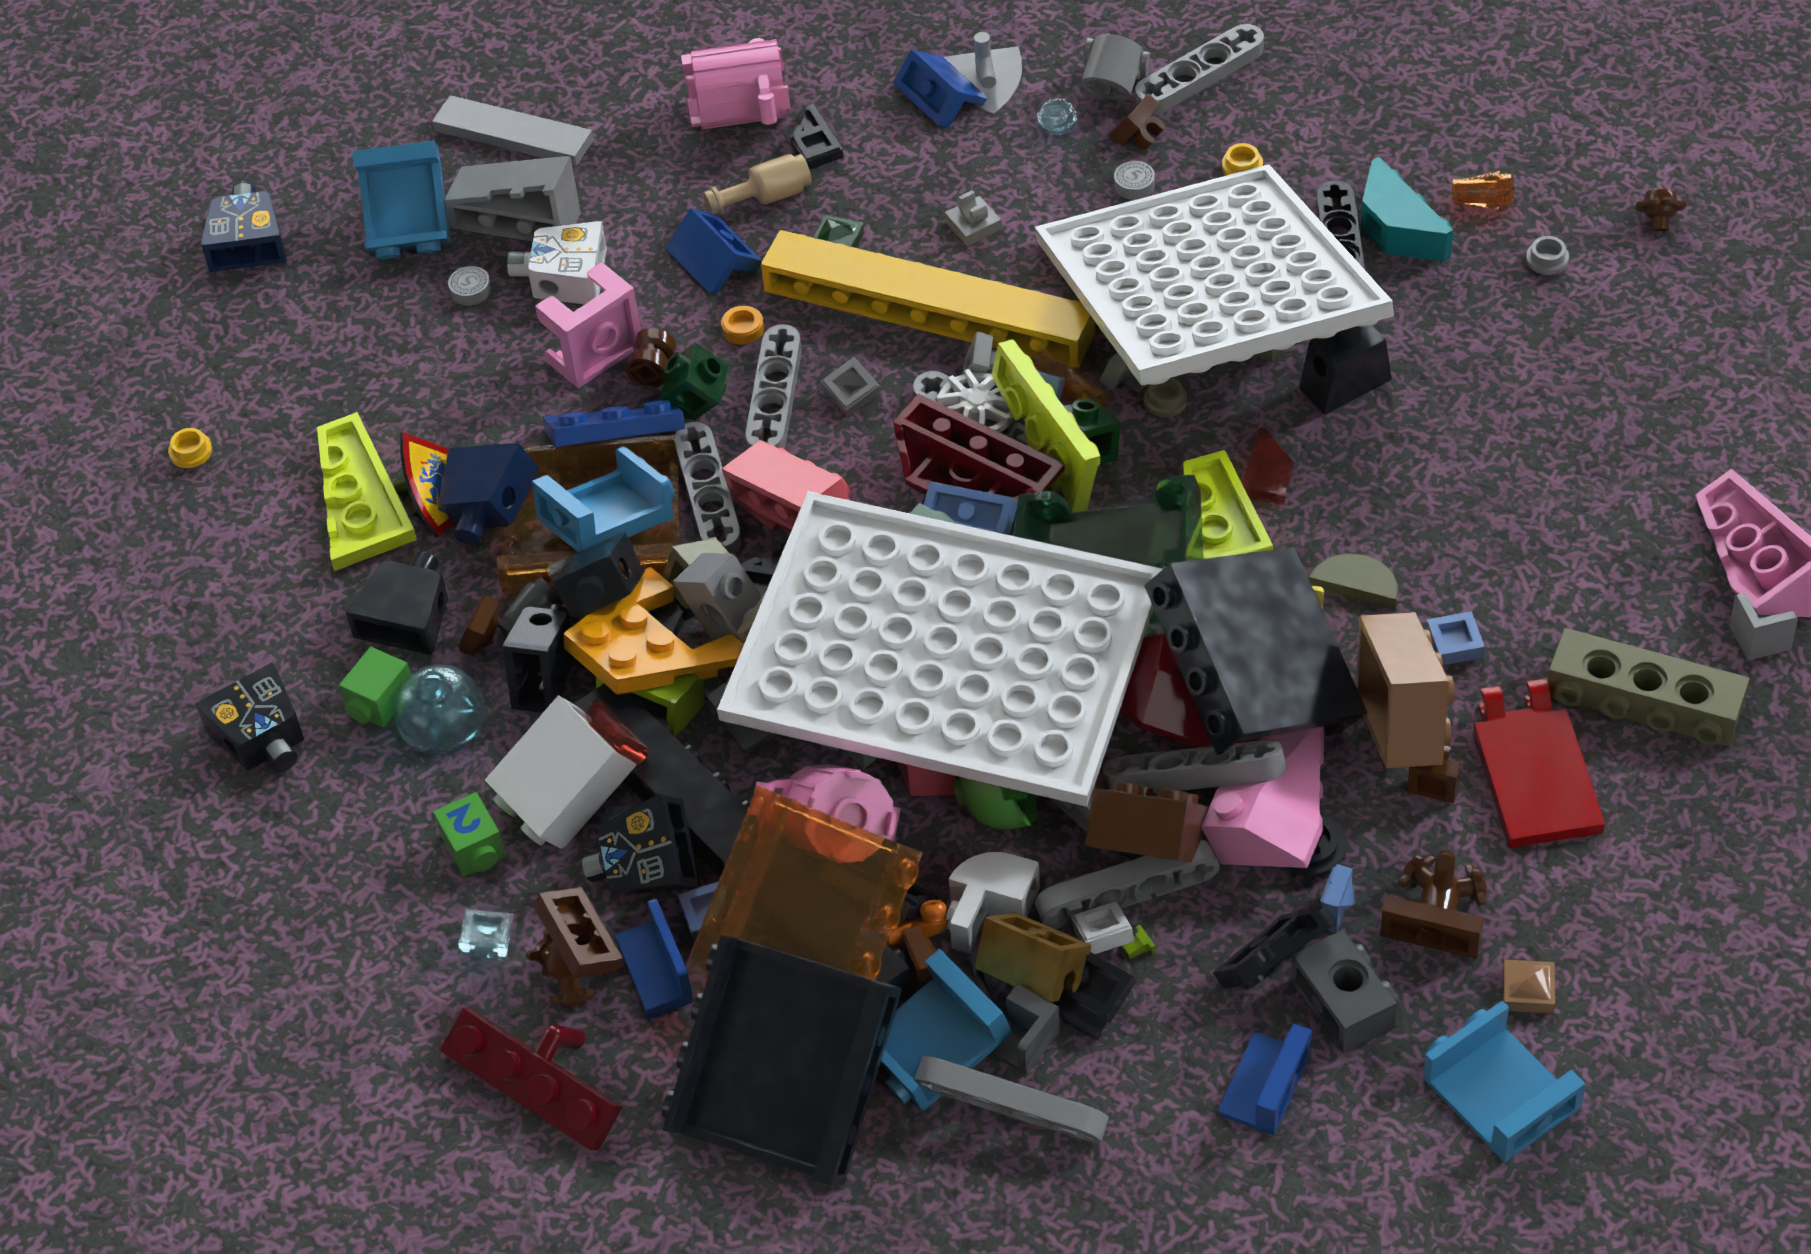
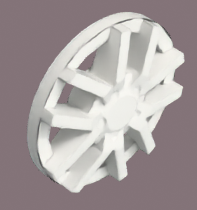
M970 369L964 370L965 374L957 377L953 375L948 377V382L937 395V403L949 406L948 408L970 419L979 421L983 425H985L986 419L998 422L993 426H989V428L997 432H1002L1014 421V417L999 388L991 390L996 385L992 374L971 372ZM968 383L970 388L966 389L962 384Z

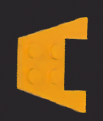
M651 567L645 569L643 576L630 595L586 615L564 633V649L616 694L674 684V677L694 673L700 679L717 677L718 669L736 665L744 643L730 633L695 649L687 646L648 613L651 610L673 602L675 587Z

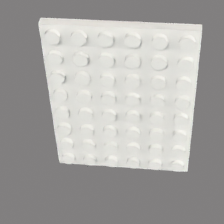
M1269 164L1035 227L1038 244L1141 386L1146 384H1162L1171 377L1189 372H1205L1212 366L1229 361H1245L1255 354L1269 350L1288 349L1293 347L1295 343L1305 340L1328 338L1334 336L1338 331L1356 326H1372L1379 320L1394 316L1392 299Z
M808 491L717 708L718 718L720 721L1087 807L1154 609L1144 585L1163 569Z

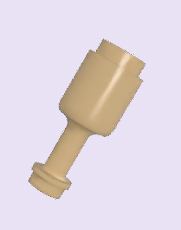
M789 153L751 167L748 172L749 179L746 182L718 191L715 186L710 187V190L703 192V199L708 212L711 214L718 213L719 215L724 214L725 206L751 197H755L761 205H768L804 192V187L812 185L811 173L802 154L793 156Z

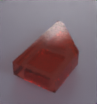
M1258 428L1242 485L1249 499L1285 505L1294 473V462L1265 428Z
M594 700L584 711L588 724L622 756L640 765L650 754L648 752L649 749L600 700Z

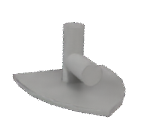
M979 32L974 36V53L945 56L944 58L988 97L984 105L968 103L994 115L1009 102L1018 89L1022 77V59L1019 46L991 50L990 35L986 32Z

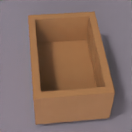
M1416 612L1361 615L1356 687L1368 712L1363 717L1385 767L1400 768L1443 765L1444 746H1450L1452 740L1451 723L1449 718L1446 717L1447 704L1454 703L1455 687L1452 676L1446 675L1443 670L1441 653L1435 652L1432 647L1430 631L1423 629Z

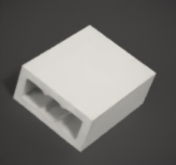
M558 695L488 775L485 781L497 793L493 798L495 803L512 817L518 814L524 821L520 828L530 839L541 846L547 841L562 849L573 839L637 764L582 709Z

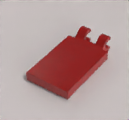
M1546 679L1527 681L1526 686L1529 695L1524 696L1527 709L1505 712L1504 698L1500 686L1481 688L1480 693L1483 702L1479 703L1478 706L1483 722L1474 723L1473 736L1509 848L1604 833L1605 822L1567 708L1552 710L1550 691Z

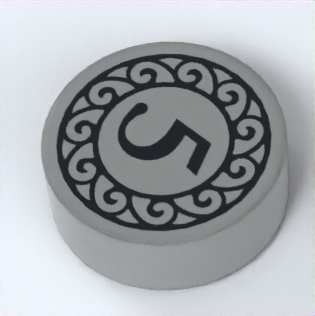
M1129 161L1121 164L1114 172L1115 191L1121 197L1130 200L1149 196L1155 188V172L1153 168L1141 161Z
M462 267L453 272L449 277L448 286L451 297L460 305L471 306L479 304L486 300L491 293L489 275L480 267Z

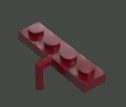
M462 1008L439 1050L589 1150L597 1151L602 1146L622 1109L621 1105L552 1061L559 1046L569 1048L583 1046L585 1034L580 1029L550 1025L544 1031L536 1048L533 1049L473 1009Z

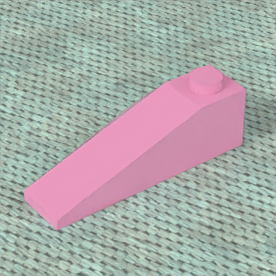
M1730 469L1695 496L1733 592L1736 595L1746 593L1758 615H1777L1794 611L1797 617H1811V536L1733 469Z
M1324 727L1262 737L1259 741L1274 740L1282 744L1287 765L1285 773L1270 781L1220 786L1217 789L1201 828L1220 864L1308 867L1323 829V819L1320 815V799L1323 798L1320 766L1324 763Z

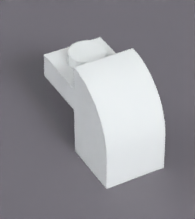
M989 852L973 856L961 863L949 878L951 905L946 916V920H949L946 929H950L952 948L971 953L987 915L995 916L1016 912L1028 917L1040 889L1039 862L1008 853Z

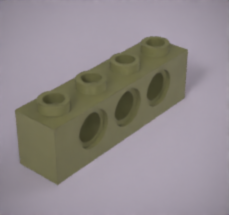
M1564 628L1549 669L1547 683L1550 697L1563 705L1583 706L1601 711L1604 715L1613 719L1626 718L1648 724L1651 728L1660 732L1673 731L1695 737L1704 744H1721L1730 747L1745 703L1750 678Z

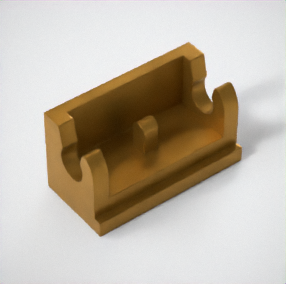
M1016 912L985 917L974 968L1013 986L1018 984L1045 1000L1054 1002L1060 999L1064 988V979L1067 974L1065 989L1073 993L1076 992L1081 982L1086 955L1090 954L1091 945Z

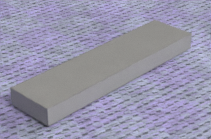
M451 95L432 120L433 128L436 132L541 158L570 156L573 166L579 164L594 140L592 130Z

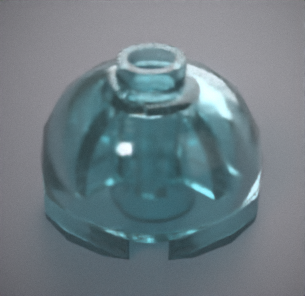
M435 664L424 666L411 673L401 684L394 700V714L398 734L402 740L404 739L405 742L412 745L415 751L421 754L439 756L455 753L465 748L464 743L470 741L474 736L477 738L483 732L488 718L485 699L480 687L471 675L452 665Z

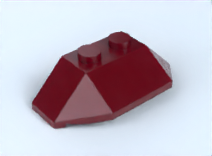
M917 394L893 421L905 485L925 495L931 481L1012 497L1018 502V506L1040 499L1065 470L1064 463L920 394Z
M1165 634L1144 637L1120 712L1140 729L1195 747L1212 746ZM1262 737L1238 741L1237 743L1259 741Z

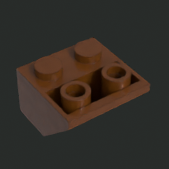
M1111 781L1110 790L1093 789L1085 846L1192 863L1204 835L1201 825L1209 807L1198 804L1199 795L1157 788L1156 797H1152L1153 788Z

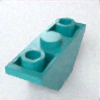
M1380 157L1373 159L1362 200L1361 230L1385 254L1442 262L1451 259L1454 232L1450 223L1446 219L1440 218L1428 206L1424 197L1419 193H1415L1403 181L1401 175L1395 169H1391Z

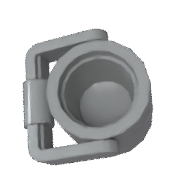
M1100 34L1095 36V39L1087 38L1084 49L1085 71L1081 85L1085 90L1097 97L1116 101L1130 99L1134 84H1137L1149 75L1150 52L1144 51L1136 42L1119 35Z

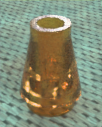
M1501 168L1465 178H1454L1452 183L1453 203H1464L1503 210V206H1513V172L1503 173Z

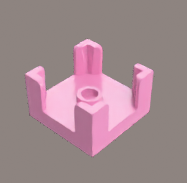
M603 262L587 271V276L601 287L604 292L576 311L572 312L554 296H549L535 305L538 320L559 338L562 351L559 350L556 353L551 349L546 350L547 363L578 389L632 353L636 336L641 331L634 288Z

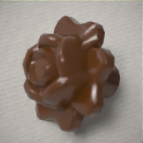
M1655 188L1646 191L1644 201L1636 202L1635 210L1644 212L1646 216L1652 218V231H1668L1669 218L1677 214V211L1685 210L1686 202L1677 200L1675 189Z

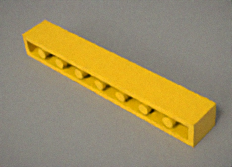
M780 230L761 263L765 292L971 343L976 332H981L993 336L992 348L996 349L998 343L1014 339L1023 353L1029 357L1077 369L1095 335V321L1080 301L928 266L881 253H874L802 234Z

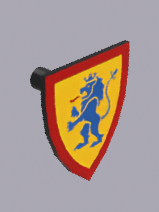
M401 432L400 455L404 477L394 482V489L399 496L410 494L413 500L414 516L422 518L437 538L454 524L439 504L449 448Z

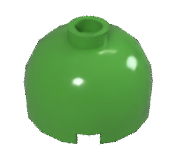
M963 777L954 781L955 795L961 807L966 806L971 816L984 827L994 830H1012L1030 826V822L1035 821L1037 818V795Z

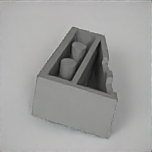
M570 156L463 166L460 168L444 199L450 228L532 242L534 232L539 228L576 224L581 214Z

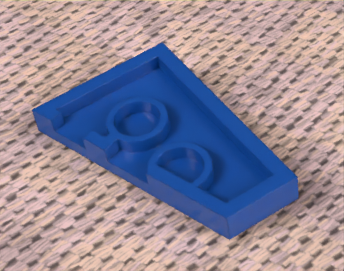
M670 401L648 402L644 404L645 408L639 409L617 406L602 409V412H571L561 415L542 416L545 435L556 447L685 429L683 411L677 406H671Z

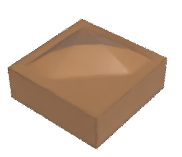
M1504 959L1503 1001L1509 1006V1011L1554 1014L1555 962Z

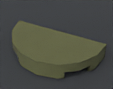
M1346 553L1329 557L1318 564L1308 578L1312 586H1320L1324 591L1396 609L1398 584L1394 574L1381 561L1370 556Z

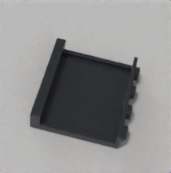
M1295 547L1170 563L1144 585L1216 755L1224 753L1238 741L1324 727L1326 736L1337 734L1368 713Z
M721 934L719 942H715L711 946L707 955L705 967L709 975L704 992L700 991L693 1002L691 1019L695 1022L690 1039L683 1042L678 1052L676 1066L680 1069L675 1089L669 1090L662 1106V1117L666 1118L662 1130L669 1133H682L813 1176L812 1180L831 1186L844 1185L902 988L738 937Z

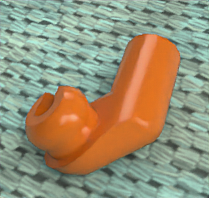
M940 900L924 902L920 907L921 917L881 926V940L892 949L893 947H903V931L920 926L922 933L927 938L944 932L949 921L946 920V905Z

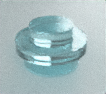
M1053 98L1047 100L1041 106L1037 114V124L1047 134H1066L1076 127L1077 112L1069 101L1062 98Z

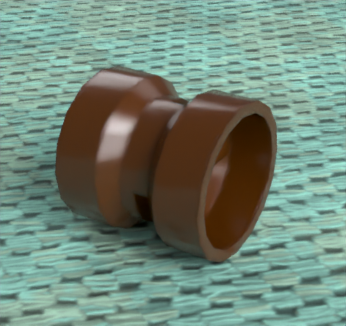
M646 328L639 331L633 345L634 352L630 354L625 367L628 377L638 385L655 387L663 385L666 377L664 367L677 349L675 339L666 331L658 328Z

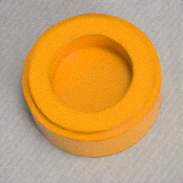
M751 306L731 308L721 319L723 336L733 344H750L758 340L764 332L762 314Z

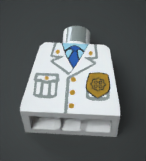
M602 221L539 228L534 232L531 252L508 253L507 267L509 276L529 277L534 298L546 299L549 296H554L562 302L585 305L600 294L601 287L588 278L587 271L601 262L605 263L607 247Z

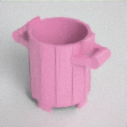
M756 38L752 39L749 43L691 51V54L681 55L685 82L688 85L689 99L687 100L692 127L702 126V129L758 121L770 125L774 124L777 119L787 118V109H791L788 85H783L782 71L784 66L781 47L778 48L776 39L764 41V39Z
M826 764L804 766L803 769L787 779H777L768 783L756 781L750 815L759 816L765 822L779 828L791 847L808 853L810 856L844 864L865 862L880 849H883L886 846L887 840L895 841L901 808L893 806V799L890 798L879 779L863 773L861 770Z

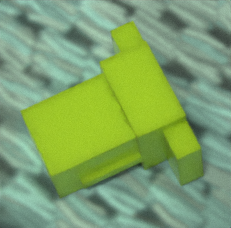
M1141 925L1136 926L1137 933H1135L1134 942L1122 945V949L1130 959L1148 951H1151L1153 955L1157 953L1155 944Z

